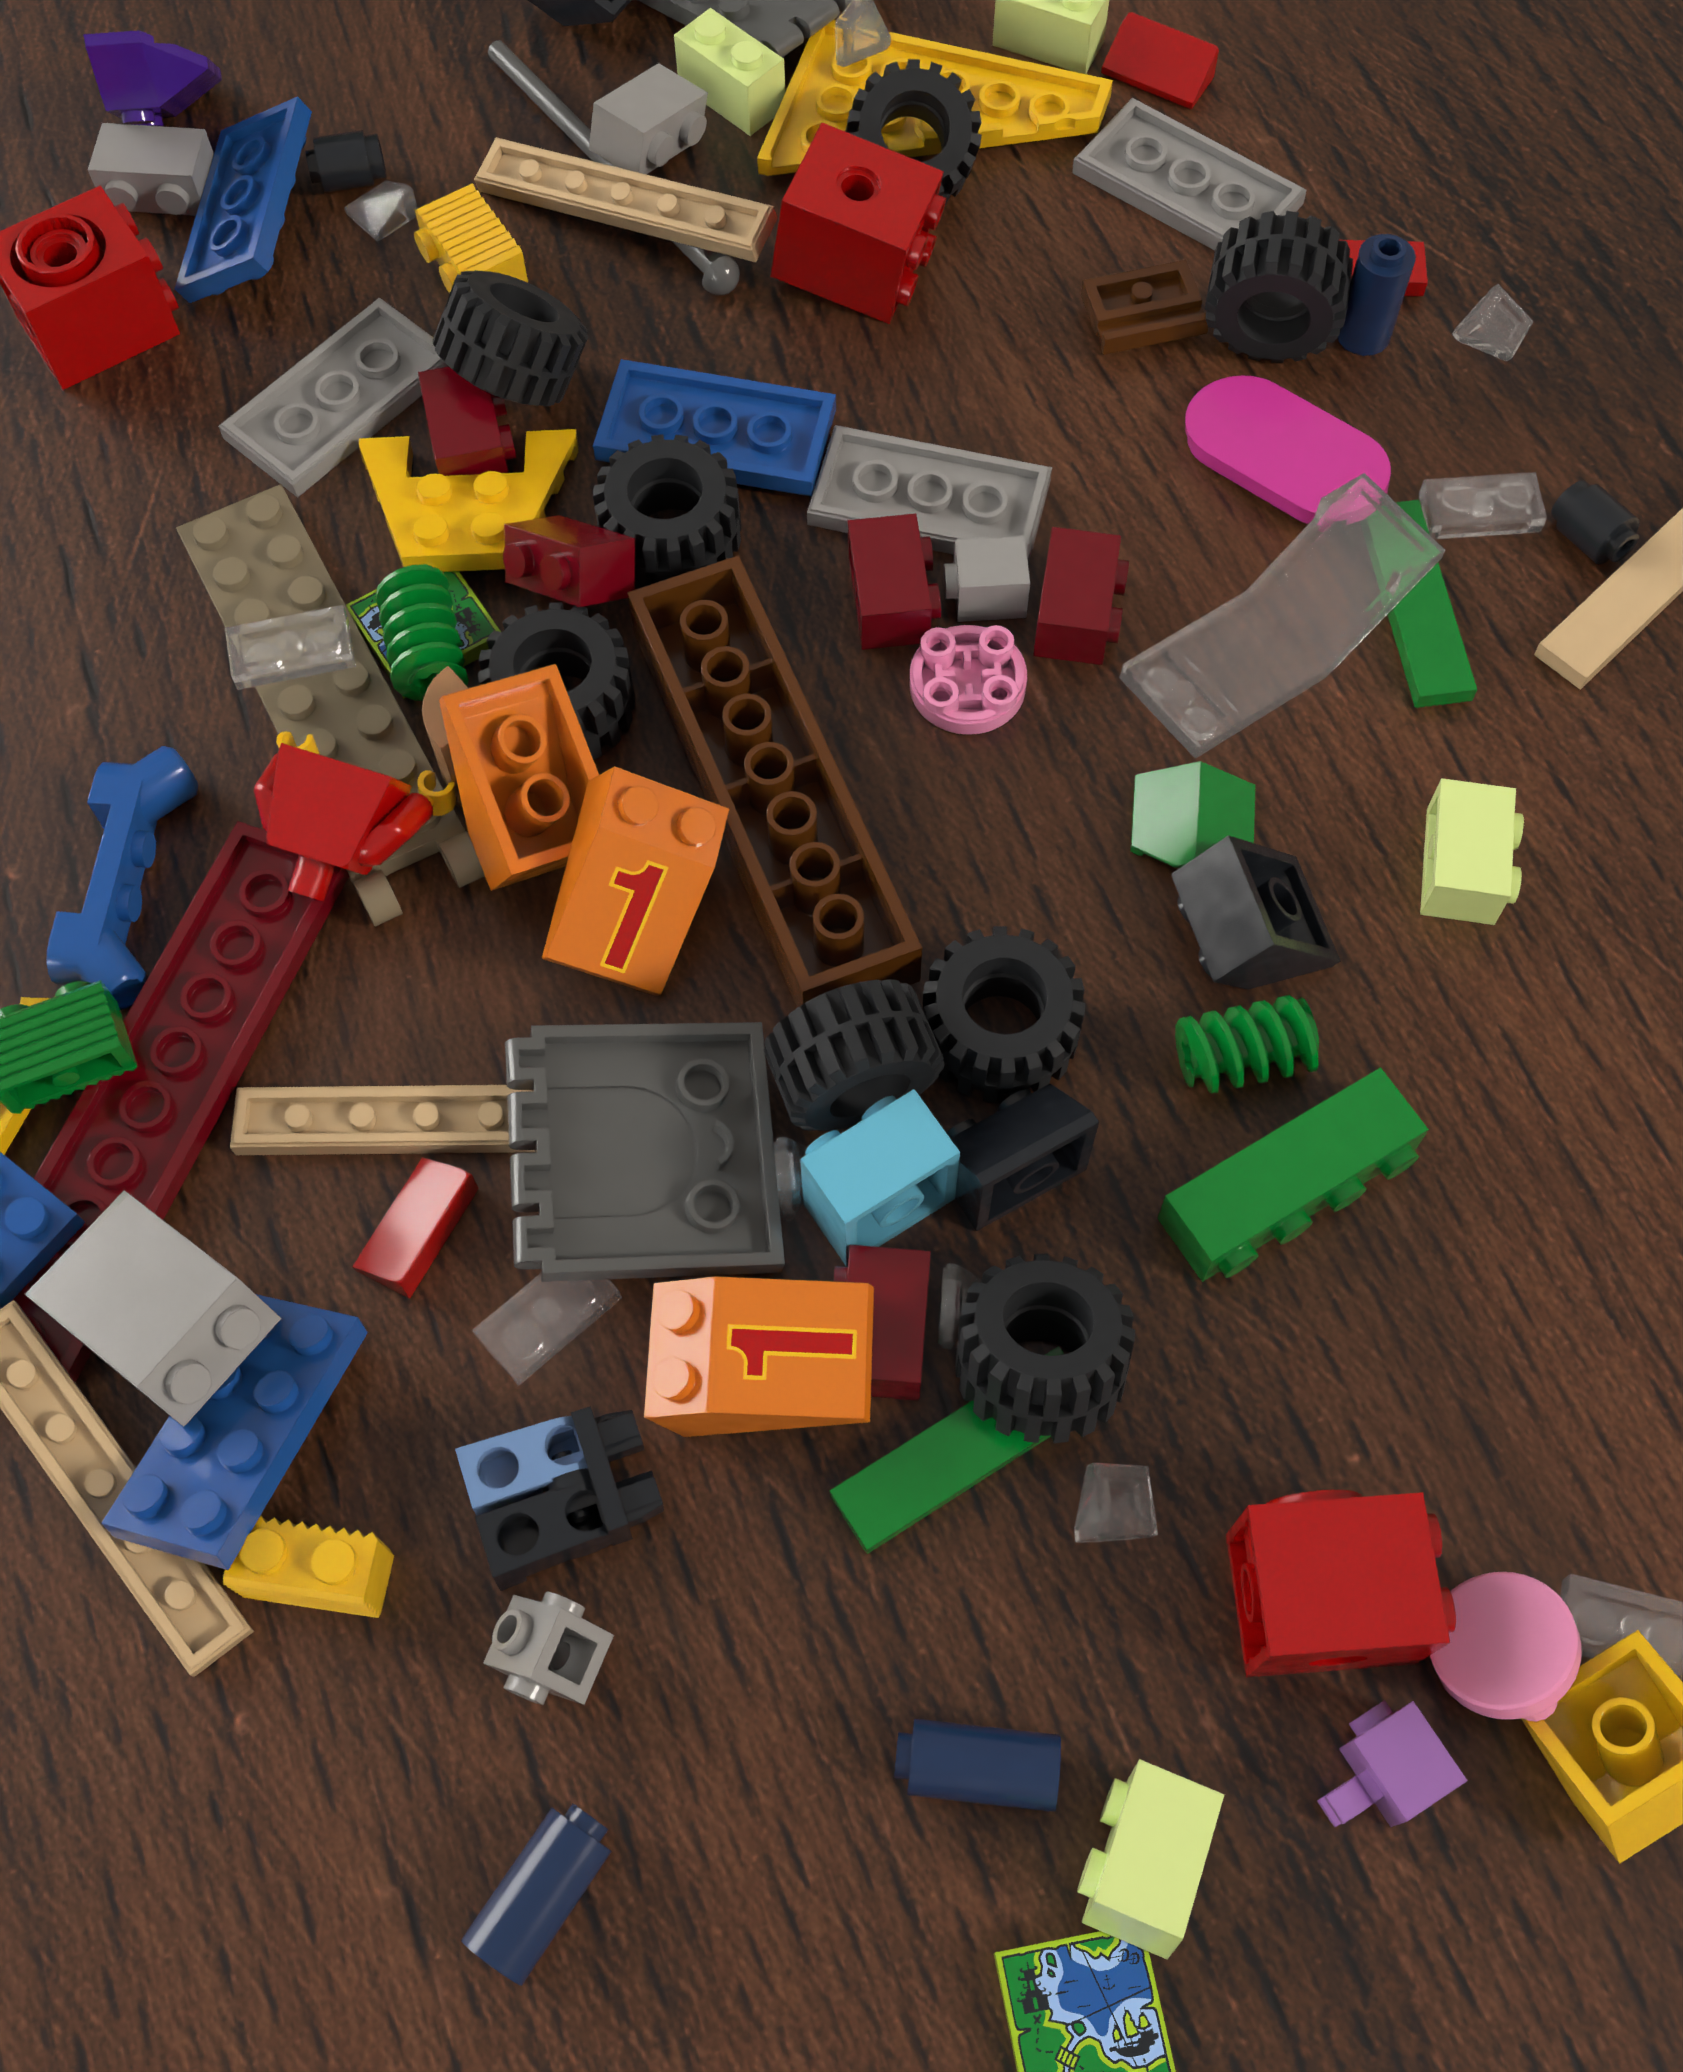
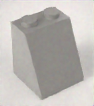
M125 1191L110 1204L25 1294L183 1427L282 1319L240 1279Z

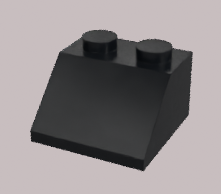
M1228 835L1171 874L1179 894L1177 899L1178 908L1185 920L1192 926L1200 946L1198 953L1200 963L1205 972L1213 979V982L1249 990L1331 968L1341 962L1296 856Z
M1050 1083L1033 1093L1029 1089L1020 1090L1006 1098L998 1106L997 1113L978 1123L974 1119L965 1120L946 1132L960 1151L955 1199L976 1231L982 1229L1086 1171L1099 1121L1094 1113Z

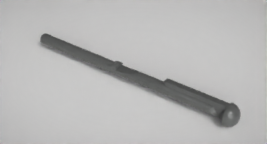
M496 40L489 46L488 56L592 161L616 167L589 150L591 129L501 40ZM672 241L704 273L702 285L707 292L722 296L735 289L739 282L740 271L733 257Z

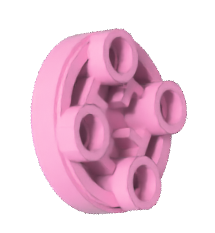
M959 625L946 629L936 627L926 631L921 637L920 647L915 652L910 666L909 687L914 705L921 715L933 725L957 734L971 735L989 732L1007 723L1020 709L1025 697L1027 668L1021 652L1014 645V636L1008 629L997 625L987 628L975 625Z
M1492 1572L1478 1575L1452 1589L1450 1592L1455 1605L1456 1627L1454 1632L1449 1633L1450 1643L1430 1655L1432 1664L1444 1689L1464 1707L1483 1716L1496 1719L1523 1718L1535 1722L1548 1718L1554 1713L1557 1702L1571 1688L1581 1663L1580 1635L1566 1603L1554 1590L1541 1581L1513 1572Z

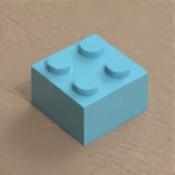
M915 1089L899 1099H896L894 1096H888L877 1101L865 1111L861 1122L840 1134L838 1130H833L823 1134L809 1145L805 1152L806 1155L800 1159L804 1206L842 1262L848 1267L850 1245L879 1247L955 1199L960 1151Z

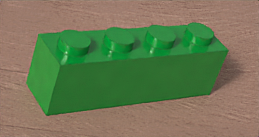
M1380 1067L1167 1194L1157 1219L1202 1282L1219 1271L1228 1278L1239 1273L1254 1262L1259 1256L1256 1249L1270 1240L1276 1238L1279 1244L1282 1245L1299 1236L1313 1223L1310 1216L1329 1205L1333 1212H1337L1353 1203L1366 1191L1363 1185L1365 1182L1380 1173L1389 1180L1404 1172L1418 1160L1419 1155L1415 1150L1429 1129Z

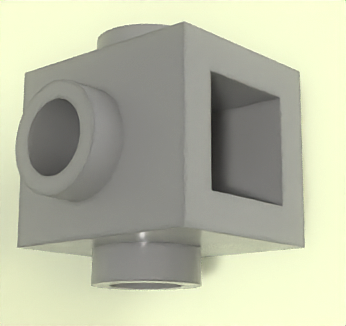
M546 1591L542 1602L513 1595L507 1611L499 1618L495 1625L492 1644L483 1664L508 1675L503 1688L521 1698L544 1705L549 1693L585 1705L614 1635L581 1618L585 1607L561 1595Z

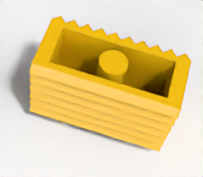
M473 183L415 210L419 230L414 232V238L418 249L426 262L430 263L434 260L438 262L441 279L449 294L456 276L461 275V272L464 271L496 272L528 283L523 252L520 246L516 244L509 231H506L499 217L497 218L494 211H491L489 204H486L479 191H476Z
M260 1516L251 1533L247 1535L229 1570L225 1569L223 1585L231 1588L235 1593L241 1595L242 1598L379 1618L383 1608L394 1555L373 1532L364 1536L359 1530L351 1534L345 1528L337 1532L331 1526L323 1530L318 1524L309 1528L303 1521L295 1525L289 1519L281 1523L275 1517L267 1521Z

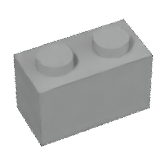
M658 63L593 103L589 150L618 168L648 174L655 168L665 165L669 159L689 146L697 144L702 138L707 124L704 115L708 92Z
M102 123L88 172L94 186L101 185L114 206L123 202L128 211L196 216L214 153L205 129Z

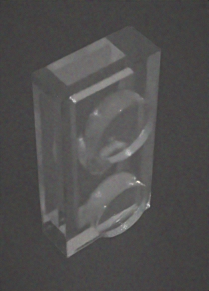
M1536 472L1423 480L1419 491L1420 503L1431 539L1541 532L1547 519Z
M344 605L225 628L231 677L237 690L356 667L349 619Z
M540 1273L472 1331L479 1342L519 1386L621 1300L622 1297L619 1289L609 1279L541 1282Z
M1574 1574L1563 1578L1560 1597L1568 1606L1577 1626L1581 1640V1656L1592 1659L1636 1630H1639L1683 1682V1602Z

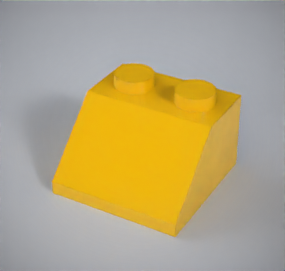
M1636 1630L1582 1664L1571 1688L1557 1702L1554 1713L1548 1718L1536 1722L1521 1718L1574 1805L1619 1864L1683 1824V1682L1640 1631Z

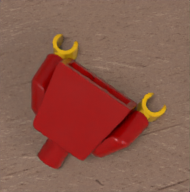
M288 731L278 734L276 743L279 751L273 756L254 786V794L262 827L267 831V844L299 854L288 891L324 902L335 866L367 875L373 866L381 865L412 838L432 816L446 815L456 805L455 783L451 781L444 790L434 792L436 774L433 771L425 770L420 773L418 777V793L410 794L411 785L391 776L320 755L313 734H308L305 742L297 746L292 733Z

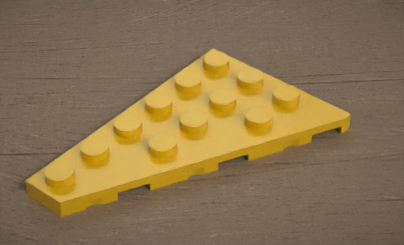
M833 20L807 41L757 157L758 174L772 176L797 172L821 122L845 131L849 112L852 109L853 100L859 88L865 89L867 78L875 71L882 77L885 66L896 61L900 70L906 69L908 59H920V68L929 70L932 61L942 65L940 75L948 79L953 72L962 79L958 90L963 93L970 89L975 98L972 111H980L982 123L978 134L982 136L979 148L1098 133L1111 97L1113 80ZM900 117L890 121L881 129L883 140L888 149L907 157L933 155L941 152V143L936 132L921 119Z

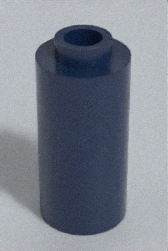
M1392 234L1374 235L1366 239L1359 249L1350 283L1344 327L1340 328L1338 336L1339 343L1351 353L1362 356L1375 355L1386 349L1390 343L1416 260L1413 247L1401 237Z
M914 1719L912 1734L898 1732L894 1778L908 1780L907 1795L1055 1812L1060 1777L1061 1737L1058 1734Z
M573 1803L565 1815L551 1808L467 1930L461 1942L492 1968L514 1983L522 1986L612 1852L600 1843L608 1828Z

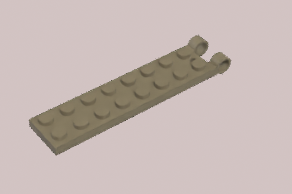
M281 484L176 527L277 733L291 732L297 746L305 742L308 734H313L320 755L391 776L411 785L410 794L418 793V777L420 773L425 770L433 771L283 486ZM437 777L434 792L443 790ZM454 809L443 816H432L412 838L381 865L373 866L367 875L347 870L374 927L403 914L386 876L437 852L441 853L459 888L485 877L469 834L465 831Z

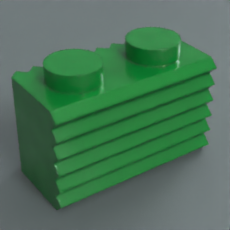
M101 980L94 983L86 981L72 982L59 988L55 993V997L32 1006L15 1004L0 1009V1102L11 1113L21 1114L24 1109H33L37 1104H46L50 1099H59L62 1094L71 1095L74 1090H84L87 1085H97L100 1080H109L112 1076H121L125 1071H134L137 1068V1062L118 1002Z

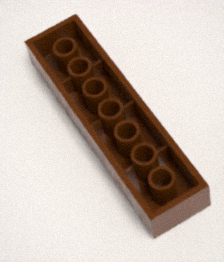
M739 555L627 592L634 635L707 801L729 808L723 839L797 1008L821 994L854 983L889 979L899 980L900 983H907L909 985L919 982L921 980L922 946Z

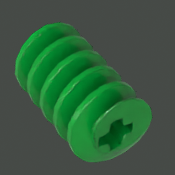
M426 564L410 565L397 569L387 575L378 585L375 596L380 611L379 620L383 629L382 636L387 649L386 657L391 669L390 679L393 687L402 696L422 702L432 680L447 666L454 671L466 686L469 681L466 669L463 668L465 658L462 649L459 648L461 639L458 630L455 629L457 619L452 610L453 600L448 591L449 582L447 576L438 568Z
M1290 995L1277 997L1273 1006L1265 1000L1253 1002L1249 1011L1240 1005L1230 1007L1224 1014V1018L1216 1011L1203 1013L1199 1024L1191 1016L1178 1019L1175 1025V1040L1180 1068L1185 1082L1191 1088L1194 1086L1195 1078L1201 1077L1209 1093H1217L1219 1090L1220 1073L1226 1072L1234 1088L1243 1087L1244 1068L1247 1067L1251 1068L1259 1083L1268 1082L1270 1062L1276 1063L1283 1078L1292 1077L1294 1057L1298 1056L1307 1072L1318 1070L1319 1036L1310 1006L1302 997L1297 1000Z

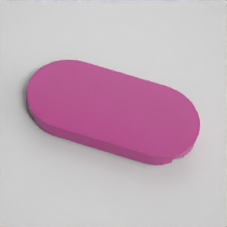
M1254 376L1223 378L1202 388L1192 398L1187 407L1185 432L1188 437V446L1194 457L1205 466L1303 523L1316 527H1331L1332 522L1347 520V525L1355 524L1373 515L1385 501L1391 476V466L1389 458L1381 445L1365 433L1274 382Z

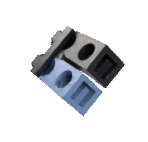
M591 1406L571 1412V1416L551 1419L455 1449L471 1506L476 1514L475 1519L490 1571L500 1591L526 1582L527 1576L565 1561L595 1553L611 1544L615 1546L632 1540L630 1527L644 1523L664 1511L663 1502L652 1470L615 1483L609 1462L644 1451L642 1438L632 1410L609 1413L594 1418Z

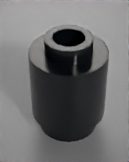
M364 130L313 137L314 149L305 150L312 183L322 182L325 193L374 186L376 179L387 178L378 134L365 135Z
M1584 480L1572 484L1560 495L1551 510V516L1557 521V530L1598 565L1609 560L1612 562L1620 561L1630 553L1638 542L1639 535L1636 532L1639 528L1640 520L1598 484L1589 485Z

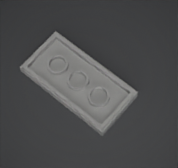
M1131 98L1074 158L1072 171L1078 177L1214 251L1218 242L1223 241L1224 233L1231 227L1239 229L1240 221L1249 216L1257 220L1261 218L1263 212L1274 211L1276 215H1286V211L1297 212L1304 204L1307 191L1134 98Z
M379 297L218 427L225 441L298 498L359 448V438H371L422 396L418 372L448 367V365L436 353V347L433 345V337Z
M835 425L807 511V525L848 533L847 520L916 513L920 537L930 536L932 550L954 554L955 539H971L984 535L991 537L1025 536L1027 561L1029 564L1051 481L1052 467Z

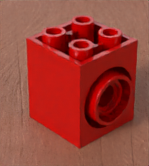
M821 122L782 199L770 277L890 324L898 305L901 304L907 307L911 301L919 275L915 274L914 270H917L918 266L926 268L932 255L937 236L930 234L929 230L935 231L945 207L946 198L938 195L944 171Z
M101 185L0 231V285L19 323L62 390L180 335L172 312L179 309V306L164 278H157L156 272L163 270V266L154 247L147 237L138 241L135 236L139 235V231L127 207L123 202L114 206Z
M1317 1490L1290 1494L1270 1500L1266 1504L1248 1505L1226 1533L1246 1677L1416 1665L1450 1643L1449 1633L1454 1632L1456 1627L1455 1605L1449 1588L1440 1587L1435 1558H1439L1442 1554L1441 1529L1434 1513L1427 1514L1423 1492L1366 1497L1351 1490Z

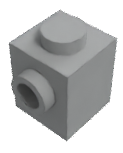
M984 535L971 539H955L954 562L943 565V584L945 599H955L957 622L1026 618L1030 577L1025 536L991 537Z

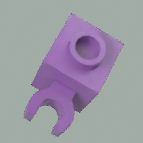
M1384 1700L1349 1723L1357 1737L1339 1748L1356 1775L1317 1800V1802L1334 1827L1346 1823L1374 1803L1389 1826L1393 1827L1409 1821L1467 1782V1779L1414 1701L1393 1712Z

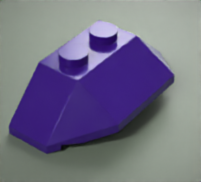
M140 30L83 34L85 47L105 111L122 119L123 124L163 126L162 118L176 117L222 80L220 68L206 56L175 44L154 43L152 35Z

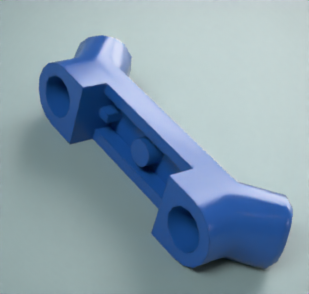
M161 746L135 764L102 762L98 766L87 803L104 828L82 913L57 911L49 937L47 969L51 981L57 985H66L77 981L94 983L101 980L118 1002L120 1010L133 1005L148 979L147 973L126 947L125 943L131 922L137 921L141 913L142 893L140 886L145 868L151 867L155 859L156 839L154 833L157 821L196 796L199 784L174 748Z

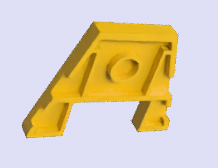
M576 429L526 431L524 472L500 473L488 471L473 475L444 476L442 474H429L424 477H411L413 450L409 436L359 438V448L365 468L368 470L373 489L384 512L387 526L403 567L426 564L438 568L442 572L505 569L503 563V551L505 548L504 524L545 518L544 509L551 495L558 494L565 480L563 471L569 460H575L579 450Z

